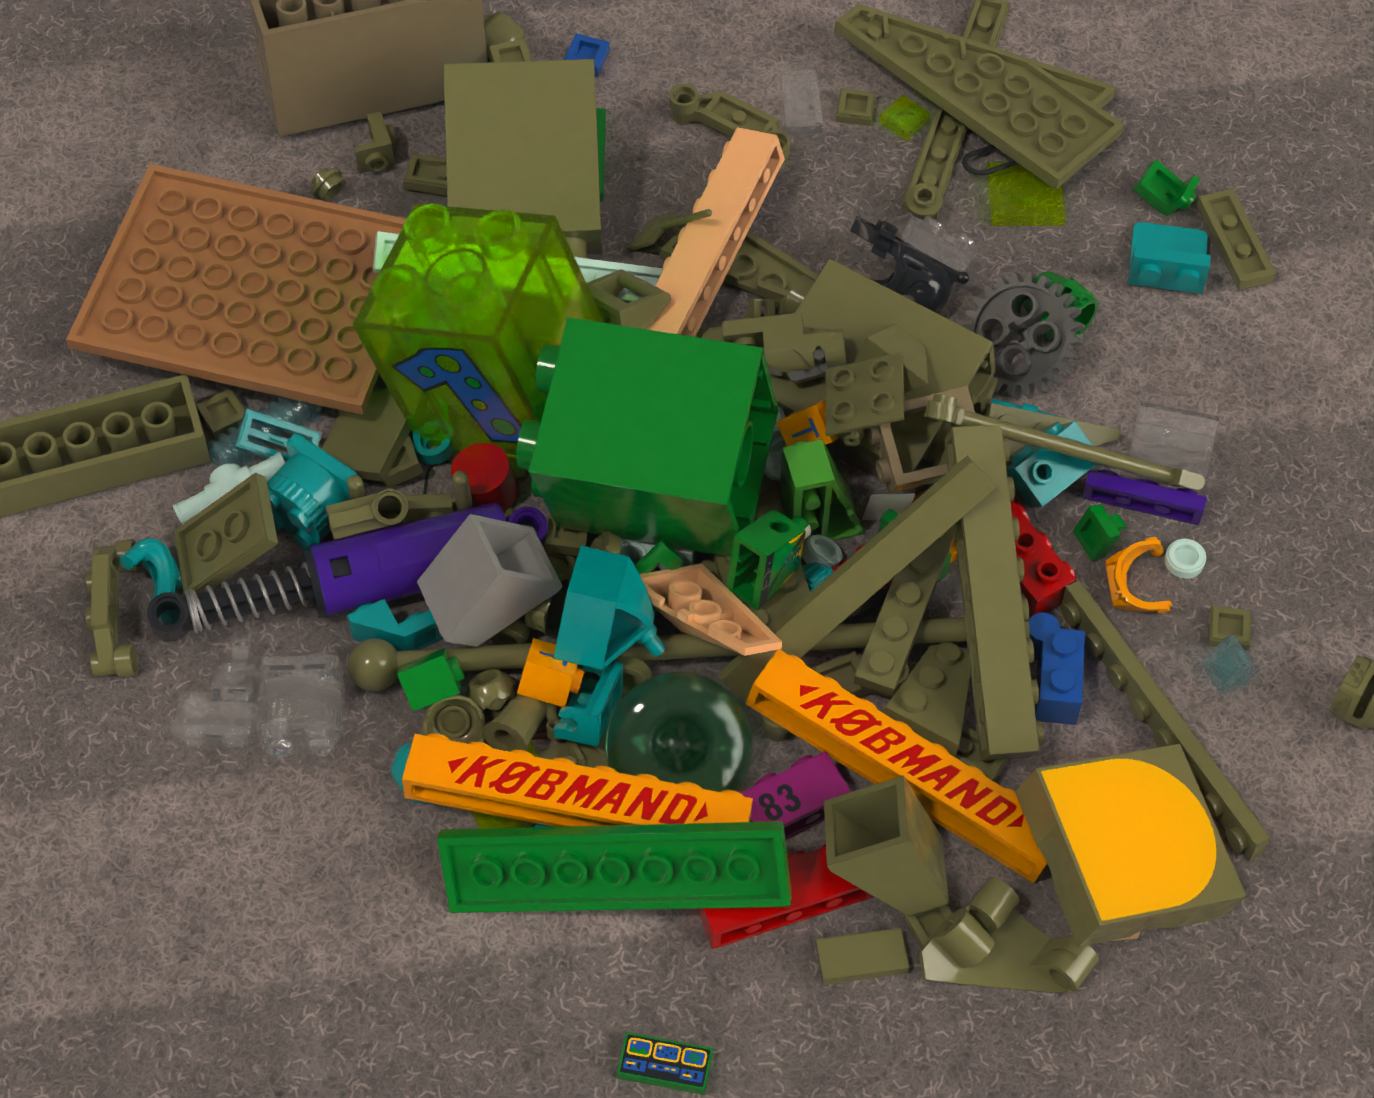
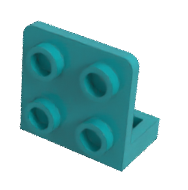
M1137 222L1132 232L1127 284L1202 294L1211 260V255L1207 254L1208 234L1198 229Z

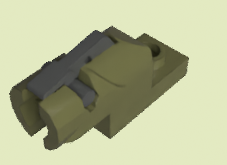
M801 313L722 321L725 342L764 347L769 374L775 376L787 375L794 384L826 377V369L848 364L844 330L811 328L810 333H805Z

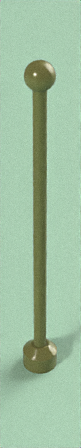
M965 617L923 619L913 645L967 641ZM1028 619V622H1024L1026 638H1030V628ZM876 622L839 624L809 651L865 648ZM689 634L657 635L666 646L665 651L659 656L653 657L643 644L635 642L611 663L622 657H634L641 661L733 656L739 655V653ZM379 638L366 639L358 643L350 652L347 663L348 672L352 681L364 690H385L397 680V672L400 665L443 648L397 651L386 640ZM532 643L446 648L450 658L457 656L463 672L490 669L524 668Z

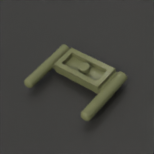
M456 471L452 476L456 498H453L452 493L404 495L408 502V512L400 524L473 507L467 473ZM358 475L350 476L347 479L350 499L366 496L362 478ZM385 498L378 503V511L383 518L394 519L400 514V505L392 498Z

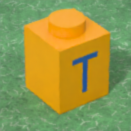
M826 398L796 410L776 422L787 446H791L799 441L812 442L821 439L826 445L840 437L839 434L826 436Z
M533 638L517 694L565 707L569 692L578 694L584 670L577 668L578 664L554 659L556 645Z

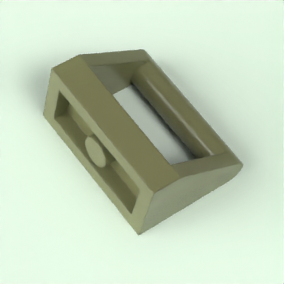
M622 269L576 287L580 319L647 329L671 301L669 293ZM626 288L642 296V298L626 303L617 298V296Z

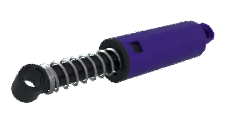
M492 502L303 547L304 562L301 565V569L293 571L290 566H287L285 573L277 574L274 570H271L269 577L261 578L258 574H255L252 581L244 582L242 578H239L237 584L228 586L223 581L221 588L212 590L207 585L205 592L198 594L193 589H190V591L186 590L185 595L181 596L172 592L161 593L150 601L147 608V617L153 633L159 639L167 642L180 640L192 630L196 633L198 631L202 632V626L204 625L208 630H211L212 623L221 621L224 626H227L229 619L238 618L240 622H243L245 615L254 614L256 618H259L260 612L270 610L275 615L276 608L286 606L291 611L292 604L302 602L307 607L308 600L312 599L318 618L355 610L361 605L373 604L382 599L388 602L421 594L422 591L417 583L418 579L469 514L520 525H531L536 529L542 546L548 529L547 520L541 511L533 507H521L515 510L510 517L505 518L500 504ZM173 609L181 614L179 620L171 625H165L158 621L160 615L166 610Z

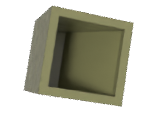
M904 775L824 801L827 867L832 873L907 916L949 904L943 838Z

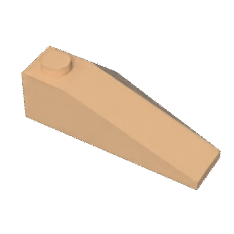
M702 563L679 567L675 570L666 569L639 574L646 587L652 606L681 632L744 656L782 649V641Z

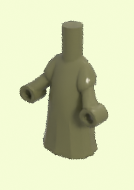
M516 692L515 697L507 700L501 709L491 710V719L493 720L484 725L482 732L485 741L493 749L508 752L512 750L526 751L546 716L548 719L546 724L547 738L555 741L562 740L554 737V727L560 721L557 715L559 706L519 695Z

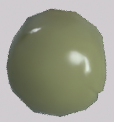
M456 694L431 704L426 709L422 723L423 735L440 734L446 736L451 741L466 744L470 742L483 743L484 735L482 732L484 730L485 717L482 709L478 707L474 700L470 697Z

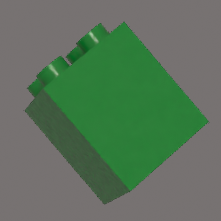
M567 317L561 344L545 343L538 358L536 388L538 392L548 394L542 420L526 419L521 427L517 443V466L520 469L529 470V474L532 477L531 488L533 496L543 498L559 528L602 535L603 531H610L623 539L657 544L661 539H665L676 548L731 557L734 535L754 522L779 410L763 348Z

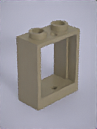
M968 386L937 393L958 399L956 407L975 413ZM934 394L904 401V416L925 411L928 400H933ZM890 423L865 428L870 445H876L879 460L876 461L878 478L881 484L886 483L889 493L937 482L948 472L946 463L904 474ZM951 424L952 427H963V426Z

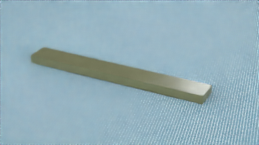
M974 0L961 37L996 48L1010 8V2L1003 0ZM938 105L936 106L901 207L902 211L909 212L906 206L907 192L910 188L920 183L936 186L941 191L944 199L968 127ZM927 197L918 198L923 202L930 200V198ZM939 212L932 218L937 219Z
M967 455L769 628L782 641V649L780 650L788 655H794L799 658L805 655L997 488L993 481ZM777 650L746 656L739 654L718 674L721 680L746 702L753 683Z

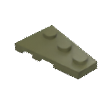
M951 642L932 643L887 703L883 713L895 721L904 722L919 736L931 743L943 746L949 754L956 756L960 744L971 674L969 652Z

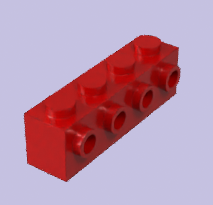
M1010 501L1012 517H1017L1019 522V540L1015 541L1016 555L1022 558L1024 564V579L1020 582V589L1028 601L1029 616L1031 618L1037 613H1047L1061 605L1066 586L1076 582L1077 579L1070 564L1066 561H1061L1052 550L1048 537L1043 532H1038L1030 523L1025 509L1019 503Z

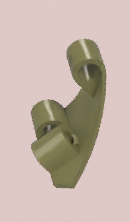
M994 877L989 878L965 908L951 914L919 951L923 980L1051 993H1073L1077 991L1098 964L1099 958L1089 945L1077 947L1073 936L1050 938L1015 910L1020 902L1017 893L1007 883Z

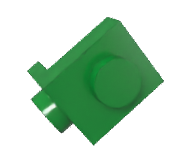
M1155 159L1148 164L1133 190L1161 214L1168 216L1177 209L1184 211L1194 201L1197 194L1193 191L1200 179L1193 175L1183 182Z

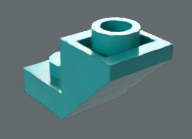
M382 599L373 604L361 605L353 613L347 615L350 634L355 641L361 642L370 638H379L391 643L397 651L420 650L443 640L430 610L416 612L398 624L385 599Z

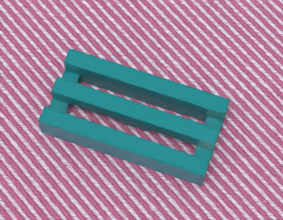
M246 409L243 413V421L239 427V435L235 441L234 448L267 459L280 452L246 441L248 436L287 448L286 441L288 439L251 428L252 421L290 434H300L316 446L319 444L322 433ZM281 452L285 462H287L289 454Z

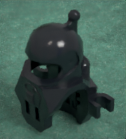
M856 216L850 231L873 244L872 253L884 259L888 252L896 261L895 270L888 278L873 281L900 295L912 296L914 302L935 313H938L947 303L954 282L966 284L969 281V274L967 272H959L943 264L897 236L896 234L899 230L897 226L880 219L874 224Z

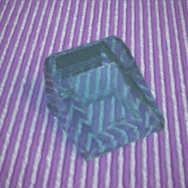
M1233 634L1227 636L1202 662L1204 669L1220 695L1246 686L1253 669L1251 661Z

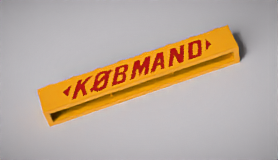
M780 649L775 652L753 683L745 703L746 705L818 750L826 751L828 756L873 784L904 775L932 821L1030 882L1035 883L1045 868L1047 861L1035 843L1014 790L1000 786L986 777L977 767L966 765L950 755L943 746L929 742L913 732L911 727L904 722L895 721L877 710L876 706L870 701L860 699L843 689L836 680L817 673L806 666L799 657L788 655Z
M414 734L402 777L404 798L551 827L750 822L753 798L744 797L741 793L733 790L716 792L702 789L699 785L691 782H681L679 784L664 782L649 774L633 776L618 773L615 769L607 766L591 768L576 765L573 761L566 758L550 760L534 757L531 753L524 750L508 752L493 749L482 742L466 744L451 741L446 736L440 734H428L427 736Z

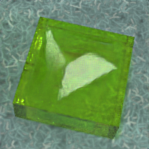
M902 94L880 114L879 123L908 141L930 120V112Z

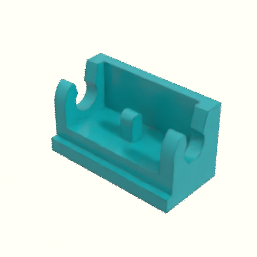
M615 662L614 664H609L603 670L582 665V670L594 672L599 675L600 679L594 680L590 677H582L578 694L573 693L568 705L562 707L559 711L558 716L561 719L554 727L555 738L596 747L599 746L622 697L623 663Z

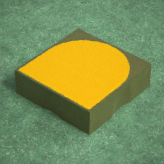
M1180 744L1035 768L1015 791L1035 843L1050 868L1056 895L1077 947L1131 937L1140 931L1151 928H1176L1222 918L1247 897Z

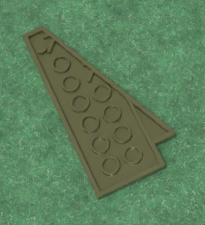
M858 4L836 20L834 31L1055 190L1122 135L1125 124L1102 109L1103 106L1114 98L1117 88L1113 85L862 4Z

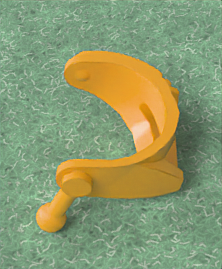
M1149 537L1145 541L1134 543L1105 560L1113 608L1134 612L1157 611L1159 614L1170 612L1172 607L1171 601H1142L1133 596L1127 587V572L1135 558L1150 550L1154 557H1160L1164 553L1161 541L1157 537Z

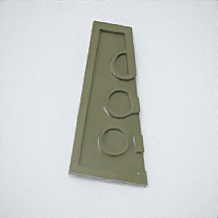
M681 229L660 249V259L666 260L667 257L671 256L677 245ZM748 231L723 282L767 299H782L789 294L794 284L803 275L814 280L819 275L756 234Z

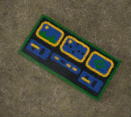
M626 1032L617 1079L705 1095L713 1048Z

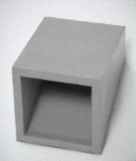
M469 514L417 581L444 641L478 647L562 588V584L533 527Z

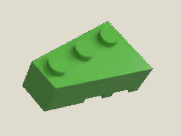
M822 439L812 442L799 441L791 446L782 447L779 493L786 516L789 519L795 516L805 519L811 528L810 536L822 535L835 541L866 534L853 494Z

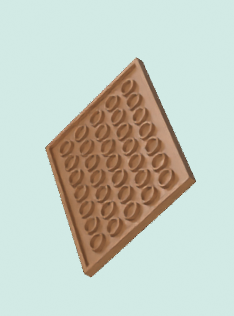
M149 164L68 333L66 342L69 349L363 415L418 279L372 273L375 235L379 231L434 239L435 226L424 222Z

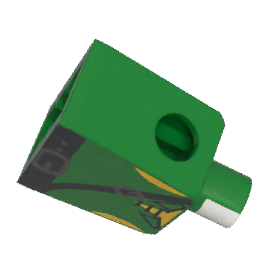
M771 510L734 535L726 587L736 597L759 610L797 572L800 566L804 540L811 534L808 522L799 516L789 519L782 513Z

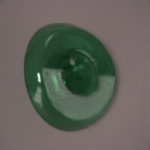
M691 672L664 673L638 684L624 696L616 707L606 734L608 767L615 769L618 773L633 776L649 774L657 777L660 781L675 784L691 782L699 785L702 789L716 792L740 789L748 773L753 750L750 725L737 699L716 681Z

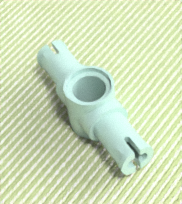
M281 452L250 468L247 465L240 467L236 464H225L216 468L210 476V483L204 486L203 491L173 505L182 525L255 472L266 476L268 481L286 463Z

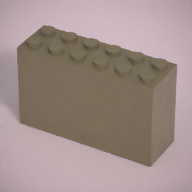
M248 0L263 92L279 137L366 119L367 114L379 111L382 114L445 101L444 64L487 63L482 0Z

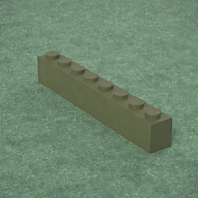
M1001 424L952 427L944 438L948 472L968 455L997 487L954 524L981 761L1030 758L1040 751L1039 746L1043 745L1044 732L1041 721H1036L1034 704H1037L1039 700V689L1037 681L1031 679L1029 663H1032L1034 659V647L1031 638H1026L1024 623L1028 622L1029 605L1026 597H1021L1020 582L1024 579V564L1022 558L1016 555L1015 541L1019 540V522L1017 517H1012L1010 501L1014 500L1015 487L1013 478L1007 477L1006 462L1010 458L1009 440L1007 437L1002 436Z

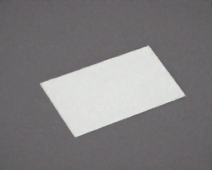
M915 493L871 495L862 520H880V517L889 508L901 514L911 505Z

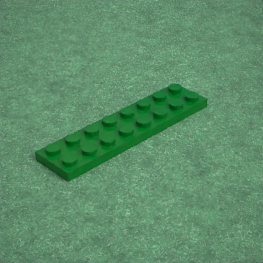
M783 821L440 830L437 837L450 913L790 907L792 900Z

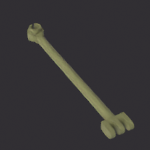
M934 393L933 400H928L924 417L959 426L1001 424L1002 436L1013 441L1151 478L1175 487L1200 490L1205 484V479L1201 474L1163 466L966 411L956 407L958 399Z

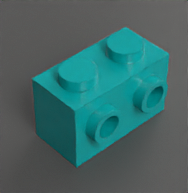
M1057 421L1042 431L1092 445L1076 421L1062 425ZM1027 444L1010 456L1009 459L1012 461V464L1006 470L1007 477L1013 478L1014 487L1030 508L1043 507L1097 463L1035 446L1031 448Z

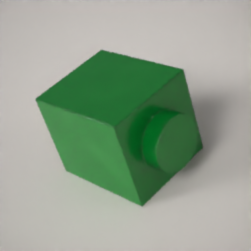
M446 648L400 665L397 672L413 712L459 694L461 689L460 680L465 679L457 656L450 658Z

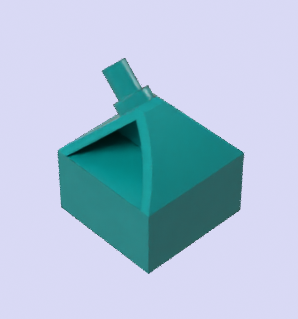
M580 546L566 594L554 659L603 670L635 642L643 644L653 657L659 656L665 651L666 646L657 636V627L653 624L655 613L650 597L630 557Z

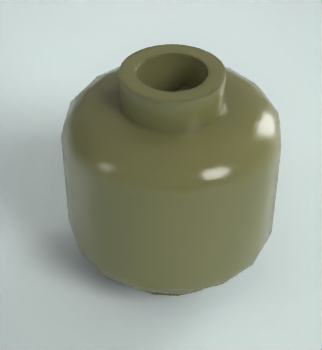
M488 12L484 15L487 59L492 62L489 46L523 39L525 31L503 12H496L493 15Z

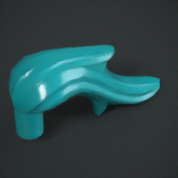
M154 538L138 540L131 549L120 557V563L124 568L132 569L140 563L151 574L154 584L152 599L161 593H175L176 587L183 590L181 574L169 549L163 542ZM173 609L166 610L160 615L165 625L174 624L180 618L178 611Z

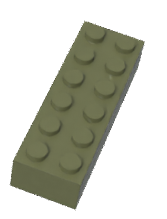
M187 374L1 421L0 517L211 462Z

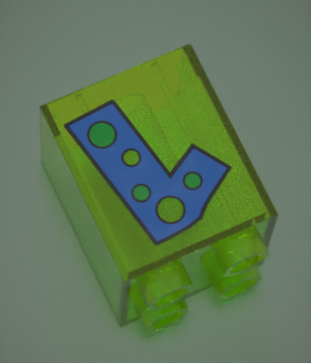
M432 203L414 205L352 326L413 433L420 434L422 439L429 440L431 447L440 446L443 439L450 440L454 450L461 451L476 443H491L500 447L507 456L516 457L518 438L524 421L526 419L542 420L548 396L547 393L538 392L536 388V369L543 345L545 343L561 344L567 317L602 323L604 321L555 215L520 213L507 209L485 210L449 207Z

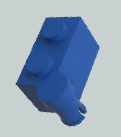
M1037 613L1029 619L1030 638L1034 647L1033 660L1038 661L1037 684L1039 700L1035 704L1036 721L1076 725L1082 705L1085 631L1061 629L1058 620L1053 615Z

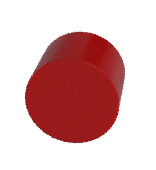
M476 443L466 447L455 457L451 466V478L456 471L467 473L473 507L497 502L500 504L503 512H505L513 505L518 496L519 483L506 453L500 447L491 443Z

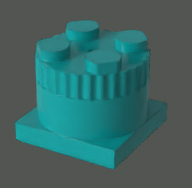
M294 433L286 441L289 460L267 481L275 530L280 531L284 529L292 535L296 544L303 548L319 544L331 532L325 506L351 500L347 488V479L357 474L354 470L300 434Z

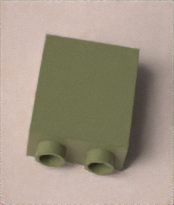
M594 59L444 64L449 241L587 258V254H602Z
M832 259L828 260L816 280L806 275L800 277L789 292L784 304L783 314H802L805 333H810L811 328L843 329L848 364L854 363L868 336L894 324H897L926 346L929 384L904 393V401L968 386L974 407L996 372L992 341ZM770 374L777 405L783 409L785 416L826 398V377L794 384L787 375L775 376ZM925 411L905 415V420L890 423L904 474L937 466L940 463L945 450L944 438L952 429L950 423L924 417ZM865 428L864 437L856 446L846 445L840 437L825 445L830 453L878 478L876 471V461L879 460L876 445H870ZM925 485L902 491L907 494L915 493L917 495L922 492Z

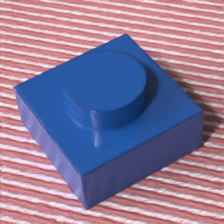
M576 33L564 60L594 59L595 77H598L610 52L609 42Z

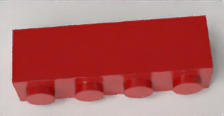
M825 843L820 849L807 853L805 851H795L787 855L792 893L790 907L697 908L710 945L712 949L853 905L874 898V896L829 870L827 867Z

